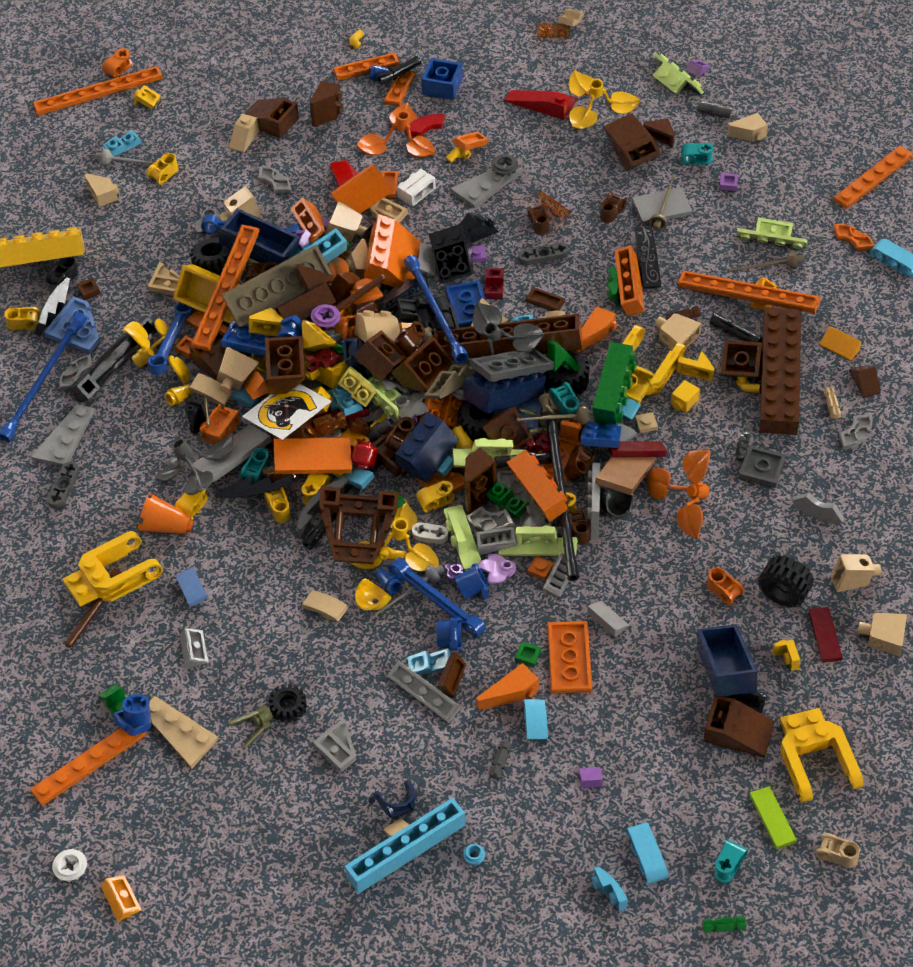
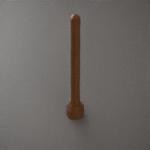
M379 275L335 307L339 312L384 282L386 279L385 275ZM329 314L323 317V320L329 318Z
M113 569L109 575L110 578H113L123 572ZM102 598L95 600L65 642L67 648L74 645L104 603Z

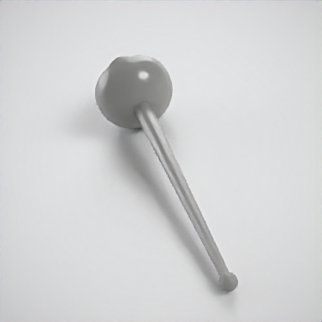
M105 148L103 153H96L95 159L102 160V165L104 166L108 165L111 160L146 164L155 163L112 156L110 150Z
M441 564L436 568L428 565L425 570L426 577L423 580L438 583L441 581L440 574L445 569ZM412 586L378 612H375L374 615L377 616L380 612L415 590V588Z

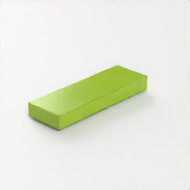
M770 786L750 792V798L776 850L796 843L797 839Z

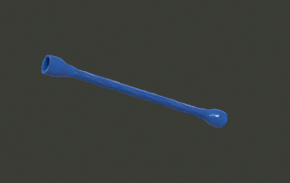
M415 255L407 256L404 259V265L415 276L450 343L451 354L455 363H465L469 356L465 348L456 341L421 274L420 263Z
M75 312L71 317L66 334L12 419L1 427L0 440L4 441L7 439L6 442L10 443L14 437L15 429L21 416L26 411L72 336L86 323L87 317L83 313Z

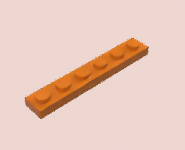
M900 145L834 196L833 201L848 209L913 158V153Z
M119 728L30 789L31 793L44 806L147 735L146 731L136 736H131Z

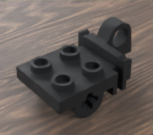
M418 297L416 301L396 300L398 309L394 316L398 319V323L419 321L424 328H432L433 336L434 331L442 330L426 298L421 300ZM435 297L434 299L449 328H459L453 305L448 304L445 297Z

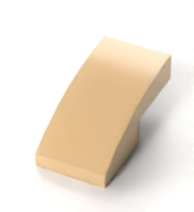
M565 9L564 15L559 16L558 23L575 26L580 22L585 12Z
M200 373L197 374L190 386L191 392L206 396L208 401L215 404L221 403V406L224 407L233 394V390L229 393L222 392L220 390L222 383Z
M314 590L311 591L302 604L304 609L320 613L323 618L336 622L341 619L349 608L344 602Z

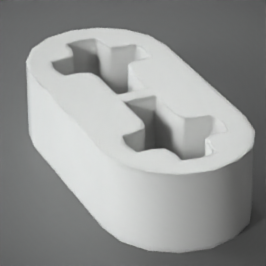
M416 523L412 527V536L418 541L443 544L448 540V531L446 527L441 525ZM420 529H423V530H424V532H422L421 534H418V532L420 531ZM439 532H441V533L443 534V535H441L440 537H437V535L439 534Z

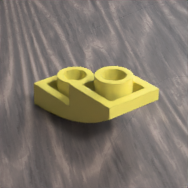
M351 368L347 369L338 382L341 387L352 394V398L367 407L377 392Z

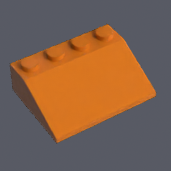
M378 214L371 229L363 277L374 280L383 274L386 279L382 284L391 287H401L406 280H414L415 276L406 269L404 259L409 255H415L418 259L420 243L422 242L396 220Z

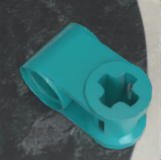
M685 143L681 147V162L684 165L685 163L691 165L710 164L713 162L712 152L714 147L710 143Z
M564 382L562 386L555 389H549V396L561 415L575 414L579 407V399L572 391L568 382Z
M257 448L253 451L251 457L241 470L240 478L242 480L252 475L255 482L265 477L271 466L269 452L265 448Z
M727 840L715 862L714 877L720 883L730 882L739 867L742 866L741 861L746 858L748 849Z

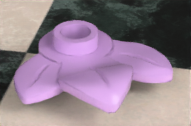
M488 554V559L478 563L482 571L489 573L487 579L489 584L504 582L506 578H510L516 572L515 563L505 560L498 554Z

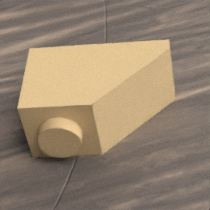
M758 113L728 123L727 135L747 141L762 140L767 136L768 125Z
M241 114L234 124L229 149L243 153L246 151L259 132L256 117Z
M92 174L84 175L87 187L99 207L118 200L117 194H119V189L116 184L112 183L110 178Z
M361 239L346 260L349 272H353L359 278H364L368 252L365 239Z

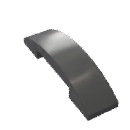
M346 477L338 479L326 487H339L340 494H345L350 488L349 479ZM320 491L308 501L299 517L297 529L300 539H303L314 527L313 517L320 511Z

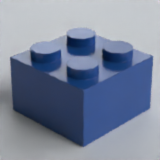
M431 58L421 79L422 94L454 100L463 79L462 63Z

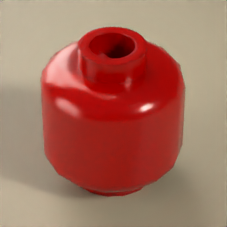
M362 441V444L354 446L351 460L355 463V467L369 470L370 467L375 466L378 450L373 447V443Z

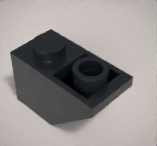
M468 212L460 222V224L468 228L471 242L479 241L499 232L494 226L495 222L490 218L485 219L479 214L474 215Z

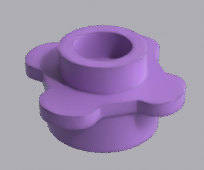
M445 564L444 569L447 570L445 576L451 582H456L455 577L463 573V566L461 564Z

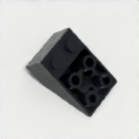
M459 224L429 234L440 284L473 275L472 245L468 228Z

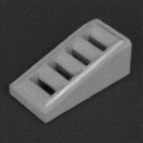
M514 526L476 532L479 555L517 545ZM506 534H510L511 540L506 539ZM500 536H502L503 541L499 542L498 538ZM495 538V542L491 543V539Z
M560 553L555 560L542 590L558 598L562 596L569 582L566 573L565 554ZM550 582L559 586L560 589L550 585Z

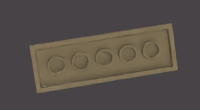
M317 244L221 295L238 328L249 323V316L268 308L274 309L305 292L293 269L294 265H304L332 275Z

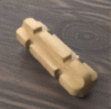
M833 387L824 388V396L827 398L826 403L830 411V417L838 419L841 417V411L838 408L839 404Z

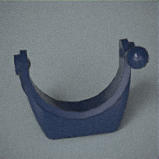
M358 338L340 340L338 344L343 345L346 365L348 367L352 366L357 372H360V364L354 356L358 351Z
M404 781L407 797L403 804L387 802L379 791H375L368 801L369 803H374L377 800L383 811L391 819H394L414 810L415 788L411 781Z

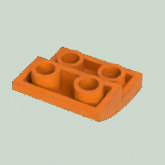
M449 394L441 399H424V403L428 407L427 412L444 421L446 425L454 428L458 426V411L460 405H463L464 400H458L453 394ZM426 413L420 415V419H419L420 421L422 420V418L425 416Z

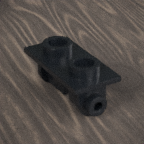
M185 399V413L190 422V432L198 433L201 424L206 421L203 403Z
M763 692L726 696L738 700L759 713L763 712L767 695H764Z

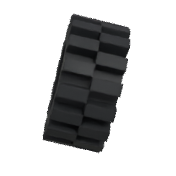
M282 684L281 689L277 686L275 692L272 691L270 693L269 707L276 720L280 718V722L284 723L287 720V723H291V719L297 721L298 716L301 718L303 712H306V696L301 688L298 689L297 685H294L292 688V684H288V687ZM287 698H291L296 702L291 708H282L280 706V703Z

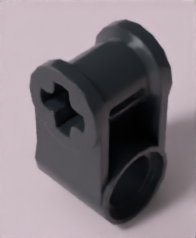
M73 257L62 258L48 272L46 282L58 286L66 278H70V281H72L78 274L75 259Z

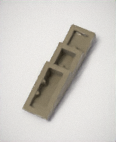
M468 358L463 364H452L448 371H441L425 393V398L441 399L464 384L465 378L472 376L476 371L470 366L471 359L475 358Z

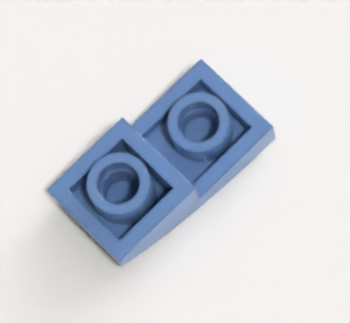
M194 567L175 575L190 607L208 598Z

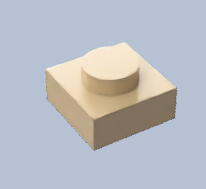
M653 412L635 415L639 433L658 430Z

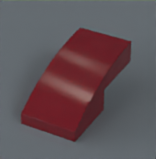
M486 268L485 299L503 300L504 268Z

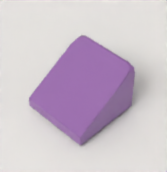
M691 60L686 71L700 77L710 66L699 60Z
M600 767L579 768L581 788L602 787L603 779Z

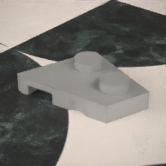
M344 718L313 742V746L340 772H343L357 760Z

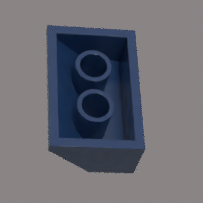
M427 412L395 453V464L428 483L457 445L459 439L444 421Z

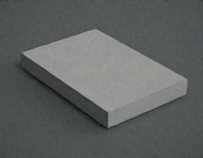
M682 187L671 189L663 212L666 220L692 215V209ZM667 190L632 197V202L642 225L649 224L650 218L654 214H659Z

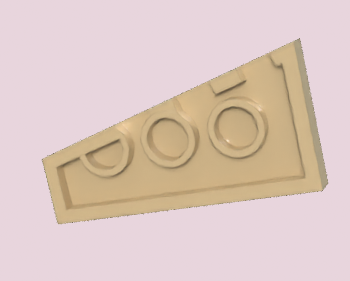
M156 696L149 701L151 724L192 769L218 741V736Z

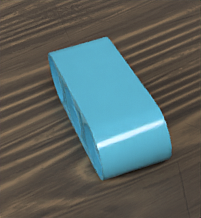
M881 239L870 250L872 258L879 259V262L893 267L895 271L902 275L909 276L908 278L913 277V254L887 239Z
M646 822L626 828L627 837H630L632 842L631 847L634 855L639 859L640 863L638 865L642 875L645 874L647 879L646 884L668 879L665 862L649 824Z

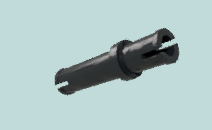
M414 56L396 67L388 68L386 72L377 75L376 79L380 85L390 80H396L398 76L420 66L421 59H417L418 56Z
M714 313L710 319L711 324L723 329L725 333L729 332L747 342L762 341L761 336L735 324L733 320H727L717 313Z
M529 452L530 456L532 454L535 455L539 464L552 463L550 452ZM516 455L495 456L496 469L509 467L507 461Z

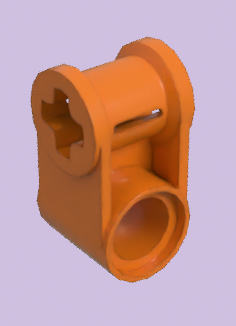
M125 48L117 50L109 59L105 60L102 65V71L114 78H117L120 74L122 75L132 65L129 59V50Z
M716 567L709 571L707 579L708 589L728 606L733 603V600L738 595L744 594L745 590L742 584L723 569Z

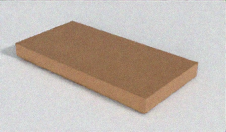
M611 457L597 475L595 483L632 495L655 463L656 457Z

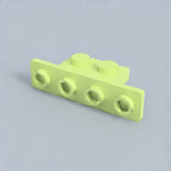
M656 52L653 54L662 64L653 74V77L672 92L677 94L686 84H689L700 94L704 93L700 88L702 85L695 79L692 81L690 75L685 71L680 72V68L672 62L670 64L668 58L663 54L658 55Z
M758 217L756 231L737 228V236H740L742 240H750L752 238L757 239L760 243L771 241L775 242L774 244L777 246L789 244L795 249L807 247V239L791 237L793 223Z
M352 366L348 367V368H351L353 371H355L358 375H360L364 380H366V379H365L359 372H357ZM374 377L366 380L377 391L372 398V402L382 408L387 416L393 417L395 421L399 420V409L394 404V401L401 394L394 388L386 391L382 382L375 381Z
M480 438L474 441L472 449H453V466L465 467L466 457L479 448L484 450L493 459L495 456L518 455L524 450L513 449V440L503 438L488 440Z
M463 506L448 507L444 509L446 528L448 532H451V543L453 547H456L463 570L467 571L472 568L473 564H478L481 558Z
M551 526L516 527L517 545L498 550V554L501 556H559L560 553L565 554L563 538L558 537L556 528ZM572 537L576 556L578 540L576 537Z

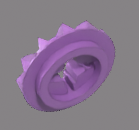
M322 304L312 310L311 319L319 328H334L336 324H339L340 312L332 305ZM329 314V318L323 320V317Z

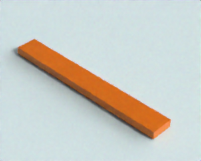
M158 66L35 101L33 106L39 116L161 80L163 76Z
M241 225L192 342L193 348L210 352L228 309L221 295L237 287L260 232L259 228Z
M684 270L677 282L678 286L690 290L782 308L801 309L803 312L813 314L816 313L821 302L820 296Z

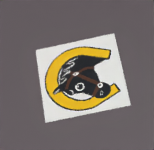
M299 384L287 394H270L242 417L283 440L332 401Z

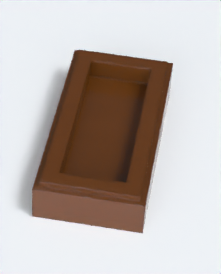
M533 287L525 302L550 311H559L565 303V298Z
M450 653L437 686L449 698H454L467 665L457 653Z

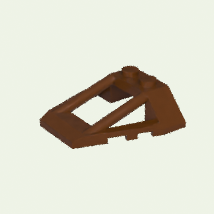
M321 486L319 506L335 562L374 564L396 516L399 492L379 491V497L340 494L339 487ZM330 511L336 513L334 534ZM344 515L372 517L370 544L341 542ZM386 515L378 538L379 519L381 516Z

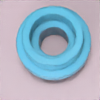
M470 844L464 850V860L470 865H479L485 859V851L478 844ZM472 853L478 854L477 857H471L470 855Z

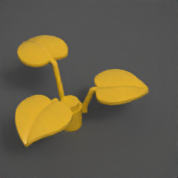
M576 70L571 74L569 80L571 93L576 96L591 95L588 109L584 106H577L570 111L569 120L575 129L588 128L596 123L597 113L591 111L594 98H599L602 94L605 95L608 103H612L611 109L619 114L631 112L640 103L638 97L626 92H615L611 95L610 99L600 79H593Z
M158 318L154 322L157 331L162 337L151 347L150 341L147 339L148 334L138 322H130L123 329L142 347L132 356L134 363L140 368L148 363V359L151 356L155 355L153 349L164 340L170 328L162 319ZM169 355L167 359L171 367L180 377L183 384H188L190 372L187 365L179 357L174 358L173 355Z
M406 501L405 504L397 509L396 516L390 527L392 532H389L382 547L386 546L392 537L398 541L405 539L407 548L410 551L406 554L405 561L412 570L425 572L428 565H432L434 568L439 566V560L435 552L426 544L417 543L413 548L411 547L407 532L412 530L413 525L418 520L415 512ZM368 541L359 542L363 544H370V542ZM377 556L374 564H351L360 569H373L382 563V559Z

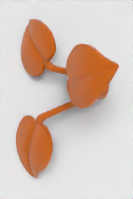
M408 102L402 104L391 113L390 122L393 125L385 140L377 134H367L357 143V147L368 155L382 154L387 150L385 143L389 140L394 129L397 128L399 131L407 130L408 139L411 141L406 145L409 154L415 157H427L435 154L433 144L426 137L420 135L414 137V139L411 137L409 124L418 118Z
M336 257L327 263L334 277L326 281V283L331 284L337 273L349 272V266L345 260ZM365 278L356 282L353 287L354 290L350 291V295L371 282L372 279ZM376 286L350 304V309L353 311L356 305L365 304L372 299L375 301L383 297V294L378 286Z
M692 450L685 455L683 471L688 474L687 479L693 482L688 487L670 485L671 475L664 468H654L649 471L646 477L647 489L655 500L665 498L668 488L686 490L687 495L693 500L686 503V508L678 510L676 520L679 527L687 535L697 539L699 538L703 522V513L701 508L693 503L700 502V499H706L709 496V487L701 483L708 468L710 450Z

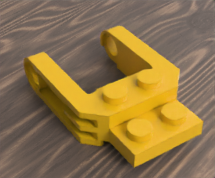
M635 325L622 344L632 345L634 353L644 337L645 329ZM677 342L655 374L637 366L636 372L631 375L633 382L631 389L627 390L626 395H628V398L640 404L645 395L649 396L660 393L676 369L679 357L684 356L686 346Z
M126 532L83 554L78 563L80 570L62 579L64 585L80 607L97 598L112 602L160 577L163 568L156 559H148L113 578H110L109 573L104 568L127 556L129 552L140 546L142 540L136 532ZM135 539L131 545H127L129 540ZM156 566L154 571L147 573L151 567Z
M820 708L780 717L779 722L785 734L781 742L780 753L797 795L800 794V802L812 800L813 792L798 755L827 749L830 746H833L845 776L849 778L852 790L863 787L862 773L842 727L830 721H825Z

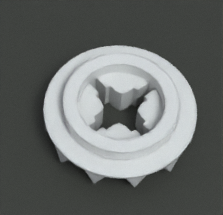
M69 849L55 857L52 869L54 875L60 881L64 880L70 883L71 880H79V877L85 874L88 865L86 857L82 852ZM66 860H68V862H70L71 864H74V871L70 870L69 868L65 869L67 867Z

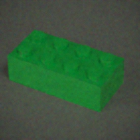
M610 342L592 406L594 421L600 425L613 423L618 426V423L623 420L624 411H622L623 405H627V390L631 389L633 382L631 375L636 372L637 362H635L636 353H633L632 345Z

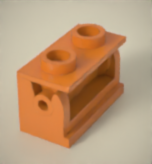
M219 403L210 413V426H206L207 420L200 426L202 440L215 445L233 432L240 423L239 411L228 407L222 408L221 403Z

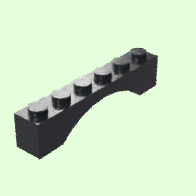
M149 316L137 321L148 334L147 339L150 340L158 332ZM125 332L68 390L79 402L90 399L101 388L111 373L141 346L132 336Z

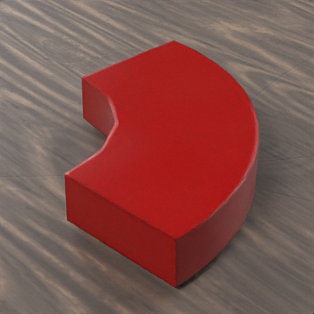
M430 114L414 120L409 124L411 136H422L429 130L442 129L446 118L445 114Z

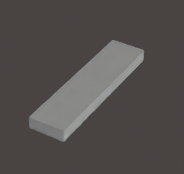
M400 660L397 661L387 675L389 679L448 723L453 720L462 708Z

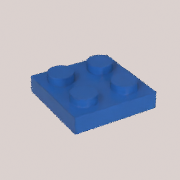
M596 422L584 424L581 445L619 448L622 426H617L613 423L600 425Z

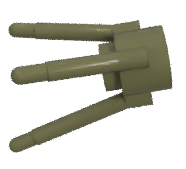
M544 405V408L549 413L543 416L559 415L558 413H555L548 405ZM522 408L519 409L520 412L532 417H543ZM547 419L540 420L545 428L530 429L529 433L546 431L545 421ZM556 419L557 427H559L560 420Z
M266 705L251 713L228 721L227 724L233 726L252 718L257 726L261 725L242 746V749H245L266 728L271 726L269 721L273 720V715Z

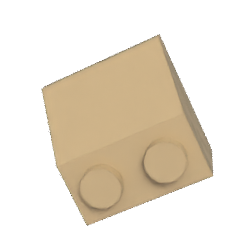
M364 310L363 313H356L354 334L364 342L381 330L393 342L400 333L398 319L391 312L380 311V313H374L370 310Z

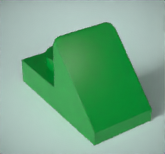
M552 340L547 342V358L554 362V369L552 371H556L560 365L567 371L577 372L581 368L557 342Z
M115 684L98 694V697L113 716L115 712L123 709L122 703L126 696L122 686Z

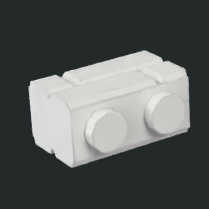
M423 169L412 173L405 182L399 183L397 197L413 207L436 189L435 177L429 173L427 174Z

